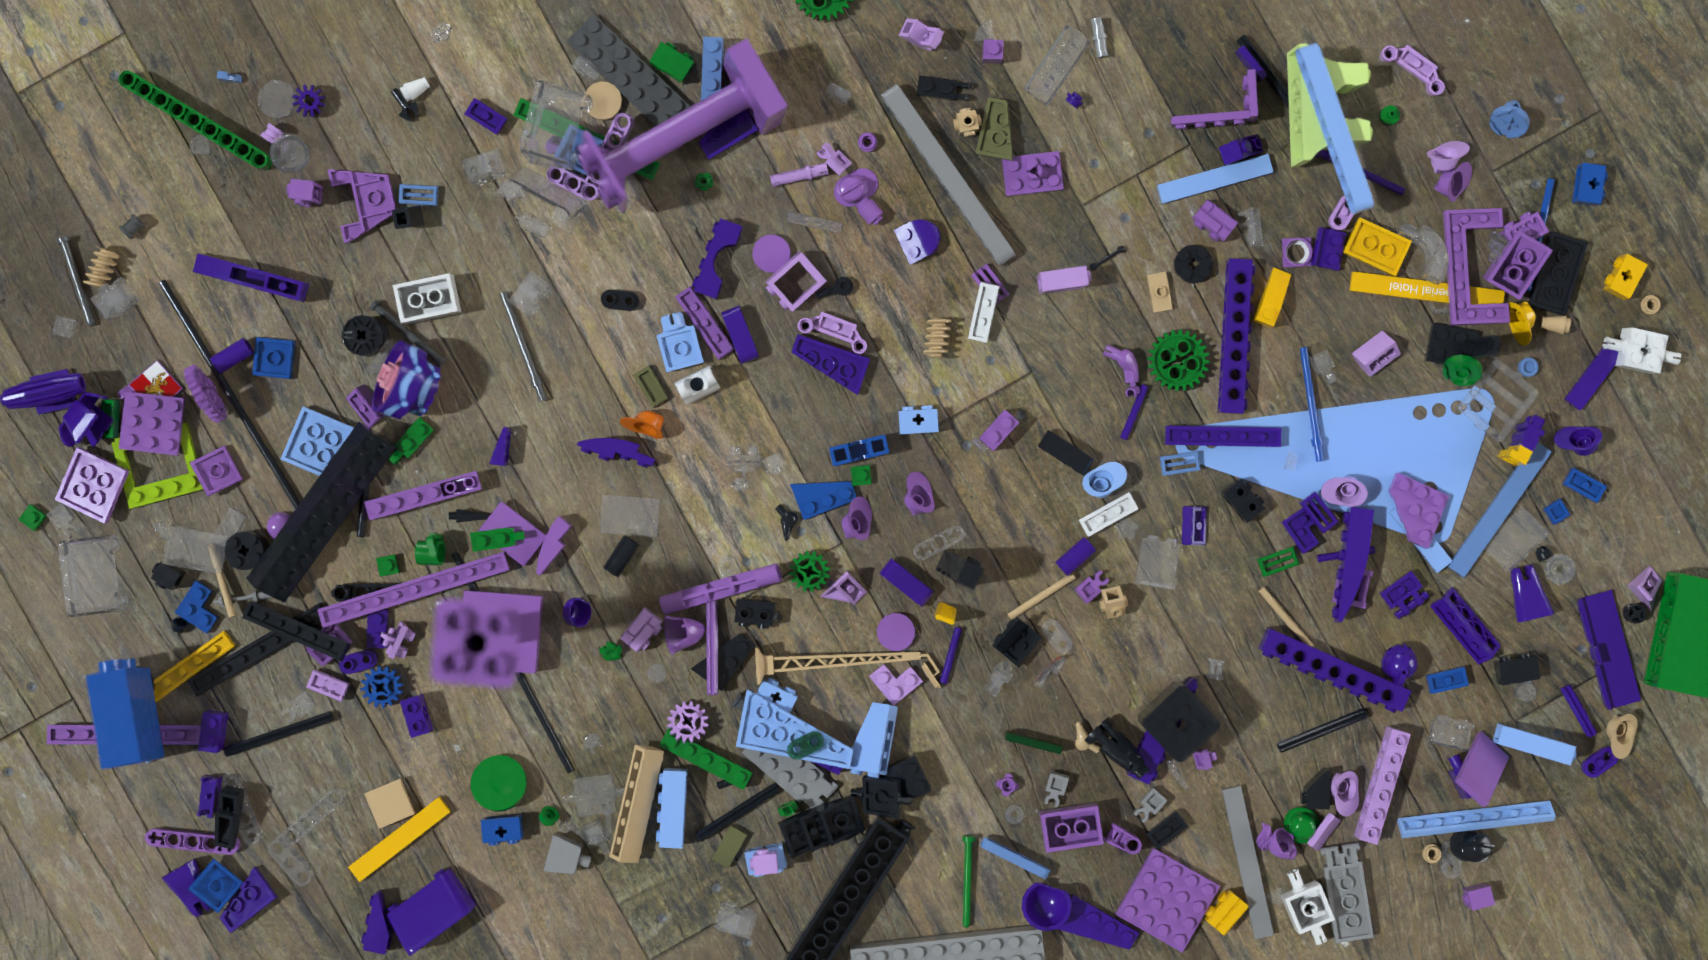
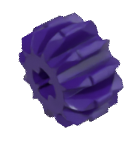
M306 84L303 85L304 92L297 88L296 91L300 96L292 95L293 99L299 100L292 103V106H300L296 112L299 113L303 109V117L307 116V111H310L311 117H314L313 110L320 114L321 110L317 106L325 107L324 103L319 102L324 100L325 96H317L321 93V89L313 92L314 85H311L310 90H307ZM306 96H309L310 99H314V102L311 103V106H308L307 103L303 102V100L306 99Z

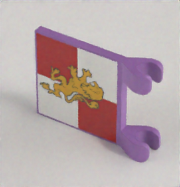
M157 360L128 386L120 390L117 395L123 400L125 399V391L175 397L183 388Z

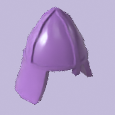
M664 616V635L671 655L697 643L705 633L706 627L698 621L684 617Z

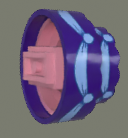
M399 341L395 344L383 363L376 380L372 399V409L374 412L399 420L407 413L422 417L427 412L428 406L432 404L434 394L438 390L441 369L427 362L426 351L404 341Z

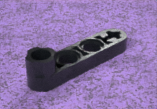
M398 584L336 585L335 589L331 591V596L337 602L352 599V594H350L352 587H354L353 597L356 598L359 597L357 591L360 587L366 588L368 594L377 591L379 587L388 588ZM342 588L345 590L344 598H342V594H339Z

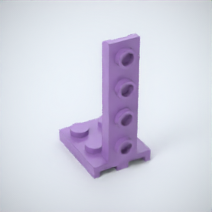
M1247 70L1246 75L1242 79L1243 91L1246 90L1247 94L1244 95L1243 105L1244 110L1247 111L1174 116L1171 119V127H1175L1176 130L1187 129V126L1195 125V128L1207 127L1206 124H1214L1215 127L1226 126V123L1234 122V125L1246 124L1245 121L1256 122L1258 117L1256 70Z

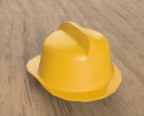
M1526 301L1519 304L1508 302L1509 325L1512 334L1519 344L1526 346L1531 341V328L1535 323V313Z

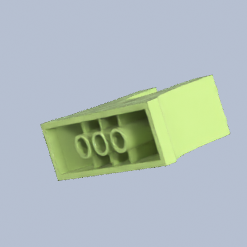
M1298 44L1287 52L1291 167H1300L1311 161L1319 151L1328 149L1296 59V49L1308 44ZM1324 58L1336 93L1346 94L1353 92L1369 83L1371 72L1368 69V63H1341ZM1345 118L1355 148L1371 141L1373 129L1370 127V121L1360 118Z

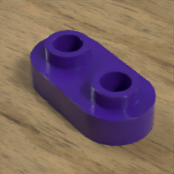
M372 649L346 655L343 662H339V668L345 674L363 671L377 664L378 655ZM365 656L370 658L369 663L364 661ZM347 661L351 663V668L346 667Z
M1605 746L1586 758L1581 764V770L1586 776L1595 778L1615 765L1618 758L1613 755L1611 747ZM1605 753L1609 754L1607 759H1604ZM1590 764H1593L1592 770L1588 769Z

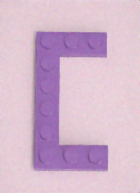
M1502 208L1443 211L1450 326L1509 323V303L1471 305L1466 230L1503 228Z

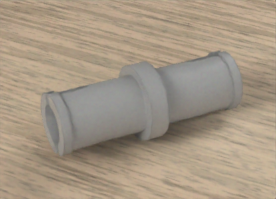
M1103 17L1091 19L1092 41L1095 42L1096 57L1109 56L1106 43L1108 37L1104 31Z

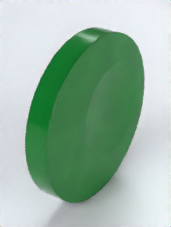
M504 755L491 756L483 760L475 768L471 777V792L475 800L485 809L495 812L506 811L516 806L524 797L527 789V776L523 767L513 758Z

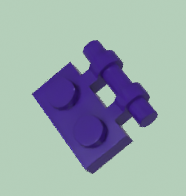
M1412 571L1407 572L1379 593L1390 609L1396 606L1399 607V610L1394 613L1397 619L1403 616L1406 617L1416 606H1421L1429 598L1426 591L1420 595L1418 594L1417 590L1423 586ZM1412 596L1413 600L1405 605L1403 601Z

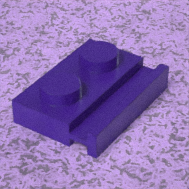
M1319 227L1311 265L1339 271L1347 233Z

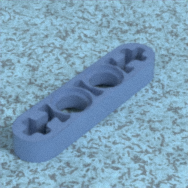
M984 837L980 844L985 850L1044 879H1047L1051 871L1046 866L990 838Z

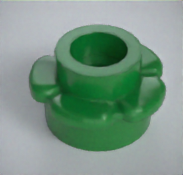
M699 173L696 176L695 186L700 188L701 191H708L713 186L714 181L709 173Z

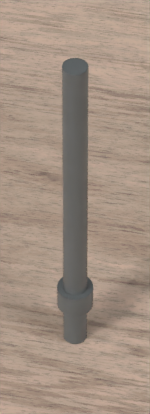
M507 291L502 292L500 297L530 374L532 388H535L539 401H544L547 398L542 387L543 381L537 374Z

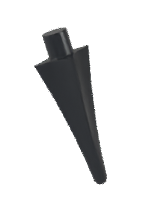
M456 509V512H449V520H456V523L487 520L491 514Z

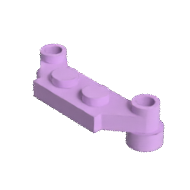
M1389 45L1382 49L1380 60L1385 63L1395 62L1426 85V92L1429 96H1438L1444 91L1445 85L1438 79L1436 72L1438 66L1408 45L1404 48H1395Z
M824 312L810 319L802 318L798 322V329L801 333L807 334L812 330H816L843 340L852 345V350L856 354H862L867 349V343L864 339H861L856 330V324ZM804 323L809 324V328L806 330L802 328ZM861 343L863 348L857 350L856 344Z

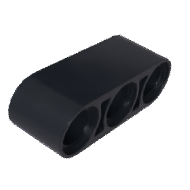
M1047 430L1038 444L1039 448L1083 476L1094 461L1093 458Z

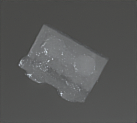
M1439 715L1431 721L1429 743L1466 752L1469 750L1470 732L1474 729V724L1469 723L1467 720H1455L1447 715Z

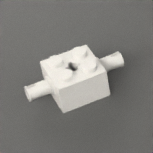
M1631 327L1622 328L1620 340L1605 337L1603 341L1607 343L1603 344L1604 349L1618 351L1615 365L1617 367L1648 374L1661 373L1663 362L1678 365L1681 361L1680 359H1675L1677 357L1681 358V353L1666 350L1668 335Z
M1293 869L1292 873L1291 871L1287 872L1293 889L1280 894L1294 930L1299 935L1311 930L1315 944L1320 945L1322 944L1321 941L1323 943L1328 941L1321 926L1334 921L1335 918L1321 884L1316 880L1304 884L1299 870Z

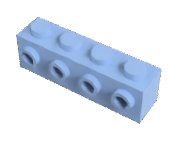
M664 768L663 773L659 775V784H662V792L658 794V804H661V811L657 813V823H660V830L656 832V842H659L660 848L682 849L684 846L688 769Z

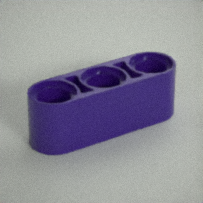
M736 306L721 312L741 364L758 358L757 349L740 307Z
M892 558L879 572V574L921 607L934 594L929 587Z

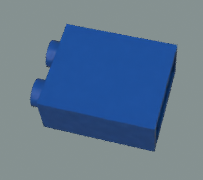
M135 658L99 662V673L86 675L101 770L165 758L150 667L136 668Z

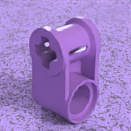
M1112 823L1109 834L1103 840L1129 854L1139 853L1142 847L1139 838L1123 827ZM1130 840L1137 841V846L1134 849L1127 847Z

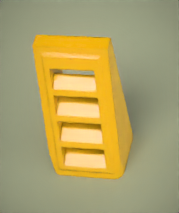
M939 602L934 616L936 619L952 625L955 622L956 608Z

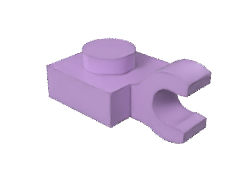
M828 143L822 145V148L817 152L820 158L827 159L826 163L838 175L842 174L852 164L839 150L835 152Z

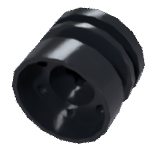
M359 315L346 322L342 331V340L346 348L353 354L373 357L382 353L388 346L389 332L385 324L377 318ZM361 332H365V333H366V334H365L366 339H361V338H362Z

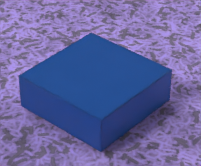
M1561 498L1542 508L1552 525L1571 515Z

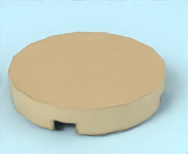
M600 81L594 83L584 94L585 109L597 120L606 121L612 119L622 108L621 93L615 85L609 82Z

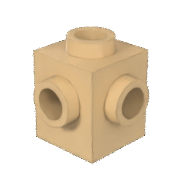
M971 108L959 110L960 113H957L956 119H953L955 131L958 130L959 136L964 135V137L976 135L975 133L979 131V126H982L980 114L977 115L976 110L971 111ZM970 118L972 122L966 124L964 120Z
M1120 586L1101 590L1102 600L1099 601L1101 612L1106 613L1107 619L1126 615L1125 607L1128 606L1126 595L1122 594Z

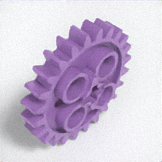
M195 364L185 368V371H183L186 379L185 382L188 384V389L192 391V396L201 410H204L205 414L213 422L219 423L226 419L227 410L224 408L225 405L222 398L218 395L219 392L212 380L207 378L206 373H203L202 369H199Z

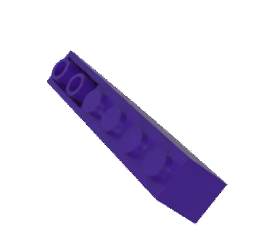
M199 253L193 268L195 273L300 302H305L309 288L308 283Z
M1350 507L1347 511H1344L1343 523H1345V530L1341 532L1343 547L1338 555V560L1341 561V568H1338L1336 573V579L1339 580V583L1334 591V599H1337L1336 606L1332 609L1334 623H1341L1359 589L1370 550L1374 510Z
M1190 677L1184 683L1193 694L1198 687V684H1196L1197 679ZM1182 719L1177 721V728L1180 727ZM1146 730L1137 750L1145 760L1144 764L1150 770L1141 779H1138L1134 774L1131 775L1130 772L1126 771V773L1149 785L1151 781L1156 779L1158 774L1156 769L1159 763H1163L1166 754L1163 747Z

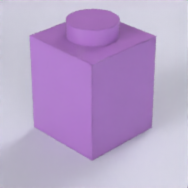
M984 39L982 63L1001 64L1003 60V40Z
M1485 882L1463 888V903L1471 910L1495 905L1491 887Z

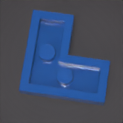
M198 580L193 583L174 612L206 634L210 632L219 618L203 607L213 590Z

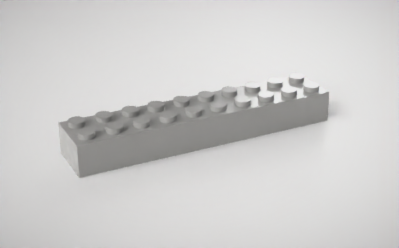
M1031 925L850 945L851 960H1045L1042 930H1038Z

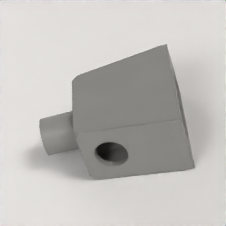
M555 832L543 871L575 874L578 865L589 868L592 857L581 854L583 844Z

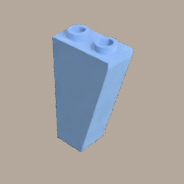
M872 703L852 747L854 750L850 773L862 775V771L868 772L867 776L879 778V774H887L898 710L897 706Z
M1497 723L1492 740L1494 743L1567 765H1571L1577 754L1576 747L1568 743Z

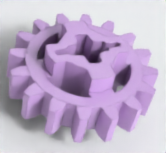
M684 701L682 707L676 704V711L670 710L672 717H667V721L671 722L667 727L668 729H673L670 735L676 734V741L682 738L684 744L687 739L691 743H693V738L700 740L699 734L705 735L706 732L703 728H708V724L704 723L708 720V716H703L706 713L705 709L700 711V705L698 704L694 707L692 701L689 705H686ZM686 710H690V711H693L694 713H692V714H691V713H686L685 711H686ZM679 716L680 722L675 726V719ZM684 717L688 721L692 720V728L688 724H685ZM700 719L701 724L699 729L697 730L696 722H698ZM683 731H686V732H690V734H689V735H686V734H682V732H683Z

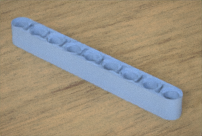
M1313 43L1296 49V59L1348 207L1353 214L1371 209L1374 206V201L1320 47L1317 43Z

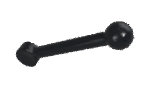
M1118 246L1116 251L1097 263L1090 264V270L1095 271L1105 261L1118 253H1123L1125 248Z

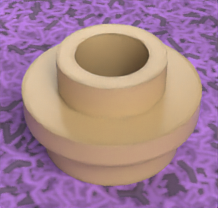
M1648 295L1642 299L1640 306L1644 313L1655 314L1659 311L1661 303L1656 296ZM1649 301L1652 303V308L1647 306Z
M1428 844L1423 848L1422 856L1428 863H1436L1441 859L1442 851L1437 845ZM1434 850V855L1429 856V851Z

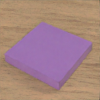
M222 446L190 462L207 497L243 480L226 446Z

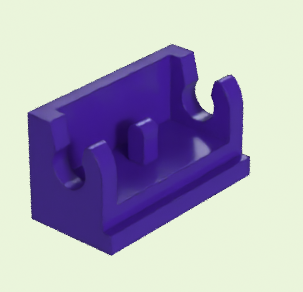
M202 775L197 816L206 815L207 818H214L215 812L219 809V792L221 791L222 777Z

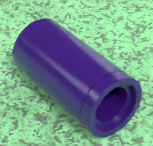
M243 337L210 357V360L215 369L222 374L253 355L254 350Z
M1083 537L1055 563L1069 576L1095 553L1096 549Z

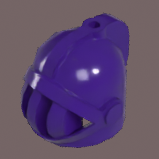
M1404 643L1396 644L1383 655L1381 667L1386 676L1391 678L1392 683L1402 686L1405 680L1410 678L1417 670V657L1410 646L1407 647Z

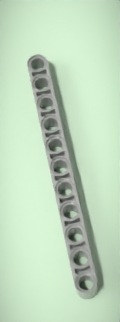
M895 84L882 93L880 96L995 262L1001 266L1016 256L1009 243L900 87Z

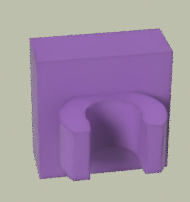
M1199 748L1193 753L1197 769L1207 770L1213 768L1211 761L1218 759L1216 752L1208 751V749Z

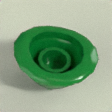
M1295 807L1285 815V830L1294 835L1293 841L1300 844L1307 843L1320 826V821L1316 814L1305 807Z

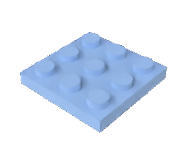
M302 406L281 460L320 476L354 427Z

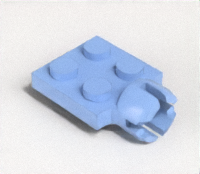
M681 312L672 313L675 323L673 325L670 314L661 317L663 333L656 335L666 372L704 362L694 325L687 326Z

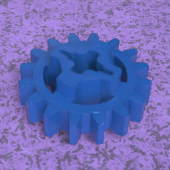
M378 666L377 670L375 668L370 669L371 674L365 673L367 679L361 680L365 687L360 688V690L366 692L363 698L369 697L367 703L375 702L374 707H378L380 703L382 708H385L387 703L390 706L393 705V699L396 701L400 699L397 694L403 693L399 687L403 686L404 683H399L398 681L401 675L396 677L397 670L390 672L389 666L384 670L382 666ZM378 674L386 675L384 678L376 677ZM381 683L385 684L384 690L379 689L381 687ZM384 695L389 698L379 699L378 697Z

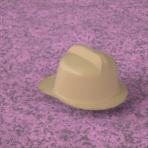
M1632 714L1614 715L1607 724L1606 733L1611 741V750L1618 759L1627 757L1633 746L1638 724L1636 717Z

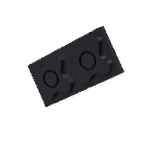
M1553 231L1549 232L1545 246L1553 251L1539 270L1537 278H1535L1528 300L1529 306L1566 316L1589 242Z

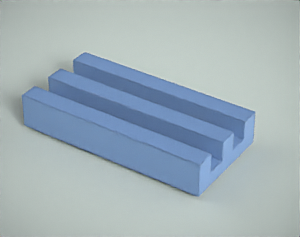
M400 184L399 204L438 206L439 187ZM404 189L430 190L434 192L433 194L406 193ZM403 197L433 198V201L403 200Z
M1198 451L1159 457L1162 476L1201 470ZM1195 456V459L1184 460L1171 463H1165L1164 461L1176 458ZM1196 463L1195 467L1166 471V467Z

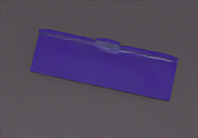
M1612 590L1578 598L1577 606L1586 639L1590 644V655L1595 662V674L1605 707L1608 710H1612V708L1641 701Z

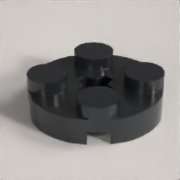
M1188 245L1182 248L1173 261L1175 274L1189 284L1203 281L1210 275L1213 267L1212 257L1208 250L1199 245ZM1191 259H1194L1195 262H1198V265L1195 267V270H1192V267L1188 266V263L1191 262Z

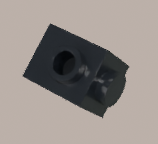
M421 205L392 210L395 229L424 224Z
M163 561L154 566L151 579L156 581L155 585L160 588L174 590L177 589L186 572L167 561Z

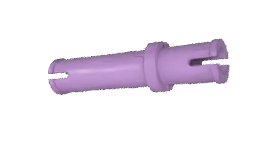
M825 162L819 165H806L801 169L770 175L772 186L775 187L805 179L812 180L814 177L829 175Z

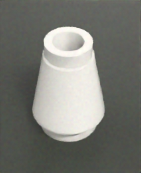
M425 77L404 83L400 87V91L408 102L415 100L430 86Z

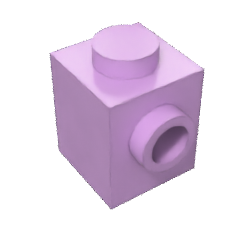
M767 848L758 849L757 852L753 853V858H750V869L754 870L755 875L778 873L777 850L768 851Z

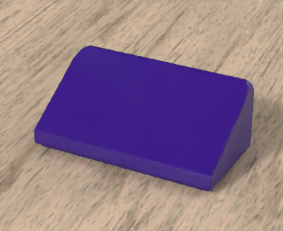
M1183 507V545H1206L1207 507Z

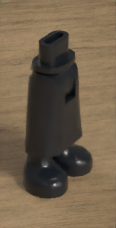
M1107 717L1084 740L1087 744L1098 742L1103 745L1100 749L1101 752L1124 770L1130 772L1131 775L1134 774L1138 779H1141L1150 770L1144 764L1145 760L1121 730L1116 731L1113 727V720L1110 717Z

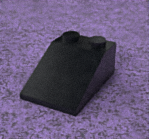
M915 753L888 765L886 775L879 774V777L900 780L903 797L916 799L932 791Z

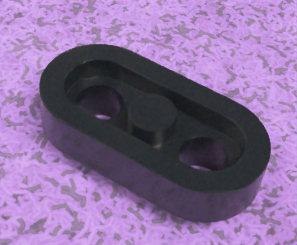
M606 290L601 295V303L607 309L634 311L640 304L639 297L633 292ZM613 296V302L609 303L607 297ZM627 298H632V304H626Z

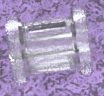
M1209 658V673L1206 674V678L1223 680V664H1226V661Z

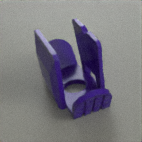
M84 392L79 400L73 402L59 426L60 438L64 445L72 447L76 443H80L85 435L91 446L95 447L103 437V432L107 431L113 423V418L95 405L98 399L108 400L107 396Z

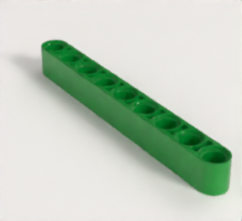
M129 70L120 73L118 80L124 88L260 170L271 168L273 160L264 151ZM133 76V82L128 85V78ZM149 86V93L144 95V89ZM165 96V104L160 105V99ZM182 106V113L180 115H177V108ZM198 116V124L193 125V119ZM215 126V133L210 135L209 129ZM229 136H231V137H232V142H231V144L226 145V143H225L226 138L229 137ZM245 146H248V153L246 155H242V149ZM261 156H264V157H265V162H264V164L259 165V164H258V159H259Z

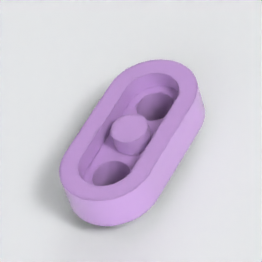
M1345 196L1339 199L1328 219L1329 226L1336 231L1346 228L1354 215L1349 208L1345 207ZM1335 218L1341 220L1339 225L1335 223Z

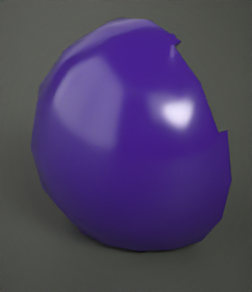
M1036 882L1026 890L1022 898V911L1025 919L1031 926L1038 930L1051 931L1058 929L1067 921L1071 914L1072 903L1068 892Z

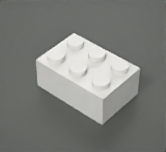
M450 273L393 285L399 318L402 324L406 325L462 313L454 275Z

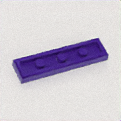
M1602 347L1565 396L1564 400L1578 411H1581L1616 365L1618 351Z

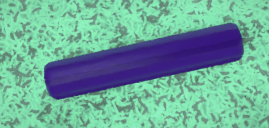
M1569 684L1563 686L1561 692L1586 736L1592 737L1596 735L1597 730L1572 686Z

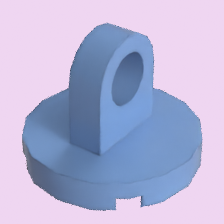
M1512 100L1506 102L1505 106H1500L1492 112L1489 124L1491 129L1500 136L1503 134L1506 135V138H1518L1527 132L1530 119L1528 114L1521 109L1519 102Z

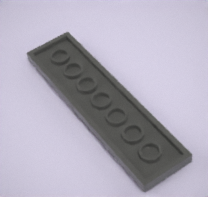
M592 14L567 40L586 61L655 127L691 107L596 15Z

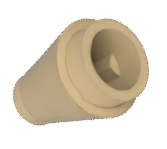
M1566 316L1542 317L1540 327L1563 335L1564 333H1569L1571 318H1566Z

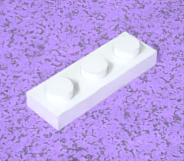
M980 282L968 339L988 342L1000 286Z
M1130 492L1082 517L1079 519V522L1087 537L1138 510V507Z

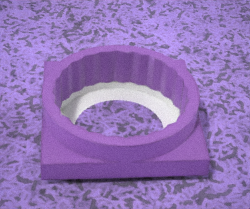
M1311 237L1282 239L1283 268L1312 266L1313 251ZM1294 244L1301 245L1305 251L1303 259L1297 262L1292 261L1288 257V249Z

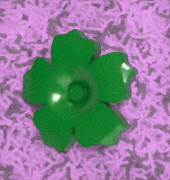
M609 641L606 642V646L599 648V653L604 660L610 661L612 659L615 661L621 658L623 647L621 645L615 646V643Z

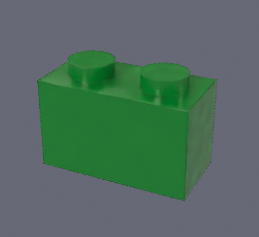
M660 42L649 60L650 64L684 85L695 67V63L692 61L693 57L686 52H683V54L676 51L677 47L669 42L666 44Z

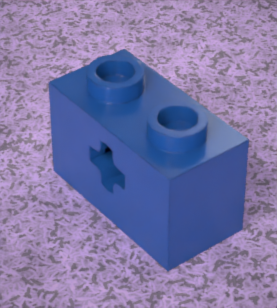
M1590 163L1577 165L1572 203L1597 206L1603 202L1605 198L1603 187L1608 177L1606 166Z
M522 814L484 817L481 820L483 843H488L489 846L499 845L502 841H507L508 844L519 843V840L524 837ZM501 827H503L504 830H507L504 834L502 831H499Z

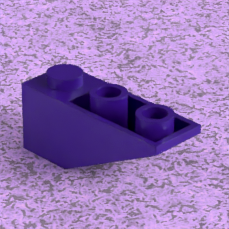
M378 890L370 898L369 906H372L371 913H368L365 925H368L367 931L363 933L361 943L364 944L363 950L385 955L390 949L393 929L386 916L388 912L382 890Z

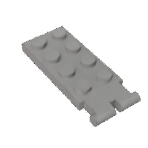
M746 748L742 751L749 760L799 803L804 801L810 807L809 809L824 804L825 802L820 796L823 794L828 799L839 787L836 782L830 783L823 777L825 773L811 761Z
M1359 843L1341 845L1342 852L1338 851L1337 846L1320 848L1321 856L1325 855L1326 866H1323L1328 904L1335 918L1334 921H1331L1334 942L1342 943L1374 938L1362 861H1358L1356 851L1360 850Z

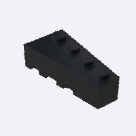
M945 549L935 570L953 581L974 590L984 568L981 567V563L970 556H967V559Z

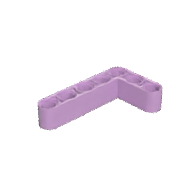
M628 113L616 115L601 148L611 152L626 143L634 126L632 115ZM623 116L628 119L626 127H622L620 124V119ZM614 134L620 137V142L617 145L612 142ZM562 165L551 166L547 170L549 181L588 201L600 197L597 191L600 188L597 181L600 179L596 177L595 173L586 178ZM555 169L561 172L559 179H556L553 175ZM573 177L578 180L576 188H573L570 184ZM590 186H592L595 189V195L593 197H591L587 192Z

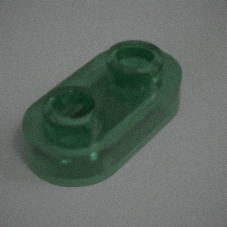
M811 731L791 741L787 747V753L792 759L799 760L821 749L824 744V737L818 731ZM812 737H816L818 739L817 744H813L811 742ZM799 746L801 751L795 752L794 747Z

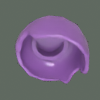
M276 512L269 517L266 527L271 538L275 539L290 518V515L286 512Z

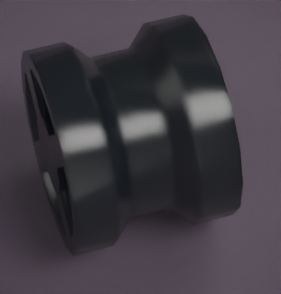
M1628 604L1623 608L1622 615L1628 622L1641 623L1646 619L1647 612L1639 604Z

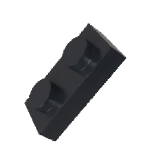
M1175 810L1145 834L1154 846L1160 849L1188 826Z

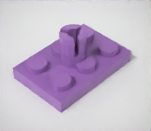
M1059 151L1013 156V161L1002 160L1006 197L1064 189Z

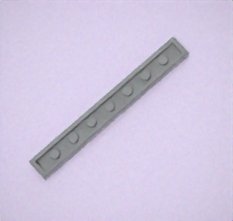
M1241 785L1221 789L1246 904L1249 906L1248 913L1254 938L1259 939L1273 936L1274 933Z

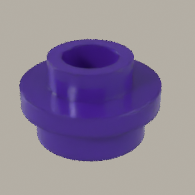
M1076 92L1072 94L1067 93L1065 100L1078 109L1080 105L1084 104L1081 101L1083 98Z

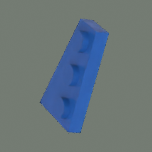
M851 481L790 484L804 520L847 504L856 497Z

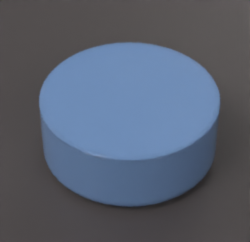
M1524 358L1519 361L1517 369L1522 376L1531 377L1538 372L1539 366L1535 359Z

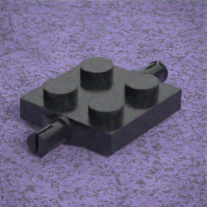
M865 775L862 777V789L852 788L850 791V795L853 797L861 798L864 814L899 819L901 817V805L911 806L913 803V798L902 796L901 782L897 779L876 778Z

